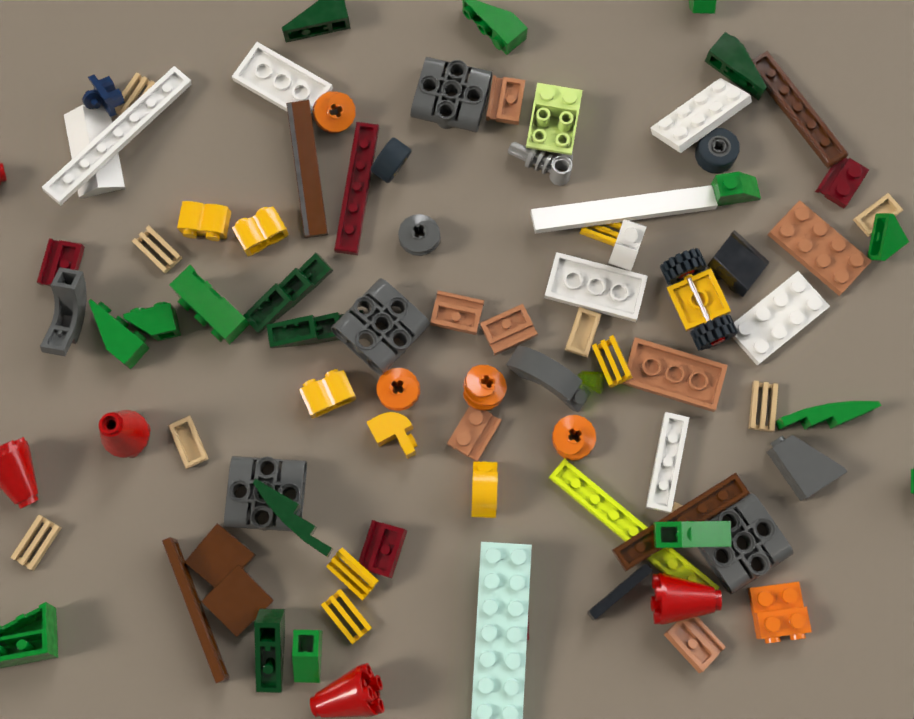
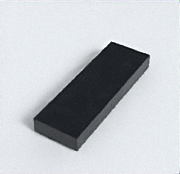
M648 564L642 565L587 611L589 617L592 620H596L653 570Z

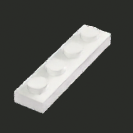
M668 412L664 413L645 508L665 513H671L690 417Z

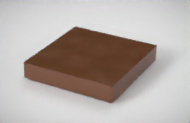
M217 523L187 558L185 563L215 587L238 564L245 569L256 554Z
M239 564L201 600L236 637L256 619L260 608L266 609L274 601Z

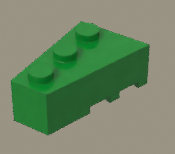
M191 265L169 284L180 298L177 302L187 312L192 309L196 313L194 318L203 327L208 324L213 329L210 333L218 341L222 342L225 340L230 345L250 325L246 318L224 297L218 294L208 281L205 282Z
M44 602L37 609L17 616L15 620L4 626L0 625V668L58 658L56 607Z

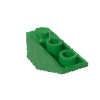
M463 0L462 12L468 20L472 19L477 24L479 31L483 35H487L492 40L493 45L498 50H502L506 55L527 39L528 28L514 13L477 0Z
M90 299L88 302L106 350L131 370L150 349L144 343L147 339L137 330L133 333L128 330L129 324L120 316L112 317L109 314L112 310L100 301L97 304Z
M730 521L653 522L655 548L732 547Z

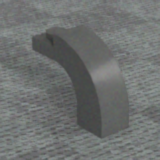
M60 267L51 283L55 301L54 315L40 348L43 353L66 356L71 344L77 343L82 329L86 310V282L83 271Z
M518 345L506 364L520 378L535 382L552 392L573 411L579 412L591 394L581 384L582 380L573 372L550 357L531 348Z

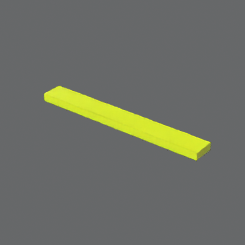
M565 458L549 476L551 481L623 541L626 542L648 528ZM663 548L646 559L662 573L711 586L715 590L720 588L673 548Z

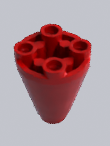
M121 410L103 415L99 421L101 442L105 450L113 456L134 458L148 443L151 431L150 426L145 418L135 411Z
M24 437L15 441H9L0 446V489L15 505L18 504L20 509L39 500L30 447Z
M665 573L652 574V589H655V596H651V611H653L654 624L665 625L721 611V590H715L714 587Z
M369 663L353 668L310 698V708L313 715L322 718L372 717L384 713V704L379 692L383 689L381 678L379 675L374 676Z

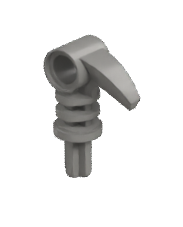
M517 142L511 143L508 153L525 161V167L531 168L534 165L536 171L542 169V174L549 172L550 180L555 185L561 186L569 182L573 166V151L572 155L562 154L561 156L554 157L550 154L547 157L545 151L538 153L539 150L526 148Z

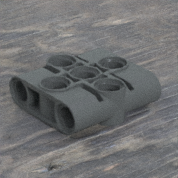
M426 57L413 99L410 116L437 123L443 129L455 127L478 132L491 84L492 71L467 66L461 60L448 62ZM458 72V73H461L462 75H460V76H454L453 73ZM428 87L434 88L433 91H426L425 89ZM450 92L456 93L455 96H448L447 94ZM475 97L479 100L474 102L470 101L469 99ZM447 112L451 115L448 117H444L441 114Z
M380 278L362 297L356 299L354 305L331 327V330L340 341L379 375H383L426 330L430 322L424 314L392 285ZM396 306L400 308L402 313H394L391 307ZM365 307L369 313L362 314L357 308ZM375 323H383L386 326V330H379ZM398 338L402 340L404 346L395 345L393 339ZM367 339L371 346L364 347L360 344L359 340Z
M232 456L229 469L224 526L260 529L263 531L293 532L281 521L265 500L261 499L260 493L253 484V481L256 478L284 496L288 490H296L297 495L293 501L301 505L296 515L302 518L307 462L273 459L268 456L263 458ZM274 464V471L270 475H264L263 468L265 465ZM241 486H246V495L242 498H237V489ZM263 512H267L269 514L268 522L260 525L258 523V516Z
M750 493L709 520L722 521L723 516L731 519L732 547H697L723 587L731 595L759 576L766 574L771 568L794 553L787 539L753 493ZM758 524L766 527L767 533L765 536L758 534ZM738 537H742L746 541V548L744 550L739 549L736 544ZM718 550L723 551L726 555L724 563H720L716 559V552ZM753 558L760 561L761 568L758 572L751 567Z

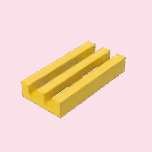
M618 222L604 225L620 230L622 223ZM595 225L582 227L580 234L614 246L617 240L615 238L618 237L619 232L604 226Z
M614 335L610 336L608 340L600 341L601 343L598 345L596 343L592 345L610 388L633 378ZM611 345H613L625 373L622 377L609 349ZM604 349L615 374L616 380L614 381L600 351Z
M343 547L337 551L331 562L326 566L362 601L379 582Z
M339 589L327 601L321 604L352 645L372 629L342 589ZM339 597L343 599L363 624L364 629H359L336 599ZM333 603L357 635L354 637L329 607L330 604Z

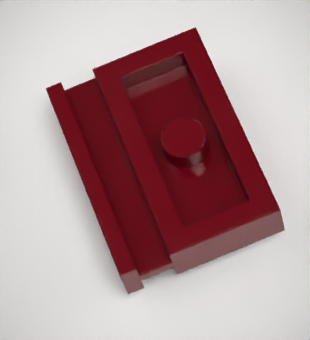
M845 158L830 167L815 192H820L825 195V198L844 209L869 169L851 158Z
M49 238L37 283L51 287V283L60 267L78 271L85 247L79 243L57 241Z
M372 520L358 562L369 572L392 579L407 530Z

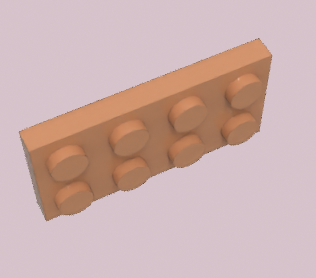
M800 200L768 233L770 238L839 296L872 261Z
M635 337L627 361L633 378L621 384L714 412L717 408L728 365Z

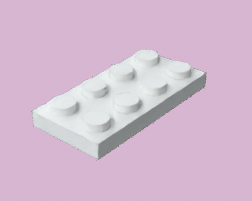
M258 42L255 43L232 75L233 81L287 111L286 103L309 100L312 118L315 101L322 94L333 89L332 84Z
M719 78L650 127L652 135L682 153L752 102L751 95Z
M556 252L544 298L636 322L648 276Z
M797 271L734 322L738 334L732 338L758 366L827 310L830 305Z

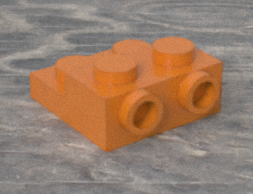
M799 582L747 588L757 639H765V644L781 642L780 636L790 635V640L805 639V633L812 632L808 610L803 604Z

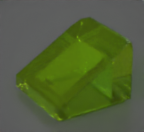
M581 371L577 375L583 384L596 393L601 394L604 391L603 372Z

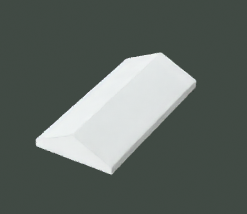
M81 105L64 114L71 158L73 159L112 123V117L108 115L102 105L98 109H88L85 105ZM119 153L78 189L80 199L125 189Z

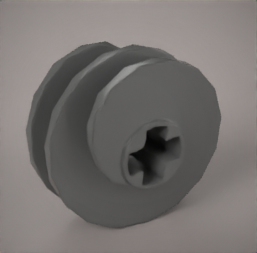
M422 214L406 218L401 223L398 231L399 242L402 248L415 256L431 253L438 247L441 239L437 223L429 216ZM417 233L418 235H420V233H423L424 236H419L417 238L415 234Z

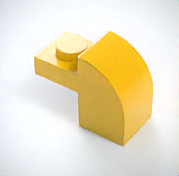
M386 412L366 422L379 447L397 438L407 459L416 455L414 448L418 445L411 433L406 434L413 430V425L404 415L396 412Z
M473 461L471 517L496 518L497 462Z

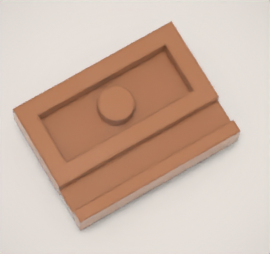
M493 75L486 121L496 120V122L519 125L526 80L508 77L497 78Z
M438 291L430 325L477 335L484 300Z
M523 304L480 323V327L492 348L494 356L538 335Z
M469 406L447 445L478 462L501 424L502 419L493 416L488 411L477 410Z
M699 617L675 622L664 634L698 673L703 672L719 653L726 648Z

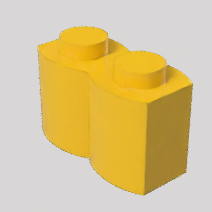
M182 201L177 228L187 238L195 239L197 236H206L205 238L211 241L227 239L231 211L227 206Z
M274 206L263 207L253 217L242 218L232 227L247 257L262 251L267 246L275 244L289 235Z
M331 370L325 374V378L322 380H308L299 389L312 419L356 400L344 370Z

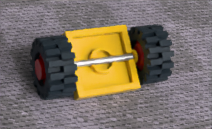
M693 248L689 251H683L681 254L678 253L675 257H670L669 260L664 261L660 265V269L667 284H671V286L667 287V291L686 332L692 330L690 334L698 351H702L731 339L738 334V331L729 315L731 313L730 307L712 269L704 271L707 268L706 262L700 250Z

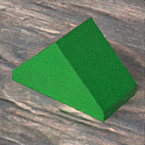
M876 213L867 257L872 261H885L909 243V240L894 214Z

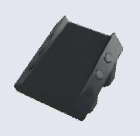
M734 230L707 266L712 269L716 280L723 279L731 291L744 297L769 264V261Z

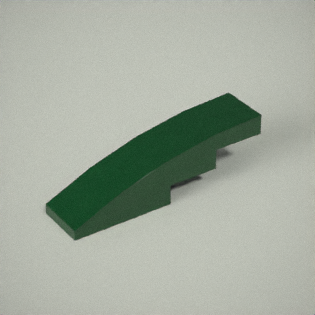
M315 253L299 269L295 268L280 284L275 283L243 316L257 333L262 332L267 328V324L274 323L334 270L318 253Z
M359 310L360 313L365 314L364 310ZM336 312L318 317L309 315L267 324L270 348L301 346L339 340L332 332L331 327L344 314Z
M255 478L253 484L267 505L281 521L304 542L326 557H329L333 548L312 536L317 527L296 515L301 505Z

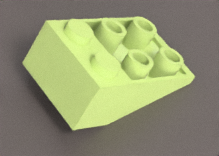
M537 83L526 148L572 155L583 90Z

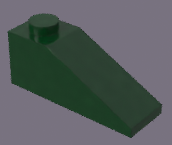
M318 0L282 27L286 43L351 29L345 0Z
M724 32L709 50L704 62L759 101L767 88L744 45L735 36Z
M260 608L254 622L256 692L281 693L285 646V609Z

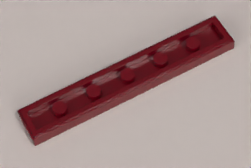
M356 122L334 248L335 253L358 256L372 175L370 169L374 163L379 134L378 124Z

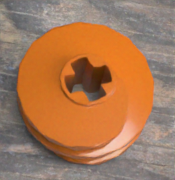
M334 91L326 92L318 97L312 110L317 126L329 133H340L346 130L353 123L356 115L353 100L347 94ZM336 109L338 111L336 115L330 114L331 110Z
M477 365L471 368L464 379L463 396L468 405L477 410L486 411L494 409L501 403L506 394V380L496 368L489 365Z
M404 368L387 370L381 375L376 386L377 395L382 405L394 411L407 410L416 403L420 396L419 381L411 371ZM402 385L403 392L400 393L398 391L395 394L394 387L397 386L399 388Z
M568 415L560 419L555 425L552 433L553 445L557 453L566 460L575 461L583 459L590 454L595 446V429L592 423L585 417ZM570 433L579 435L578 442L569 440Z

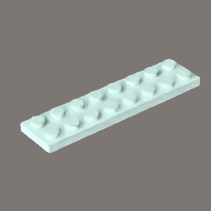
M481 541L471 719H523L531 544Z

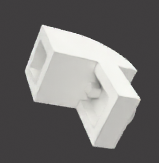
M624 219L608 264L631 271L647 226Z

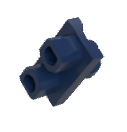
M95 75L89 76L88 79L94 86V89L85 92L82 98L85 107L88 109H98L102 105L110 117L117 115L115 107L125 103L121 91L115 88L110 76L100 80Z

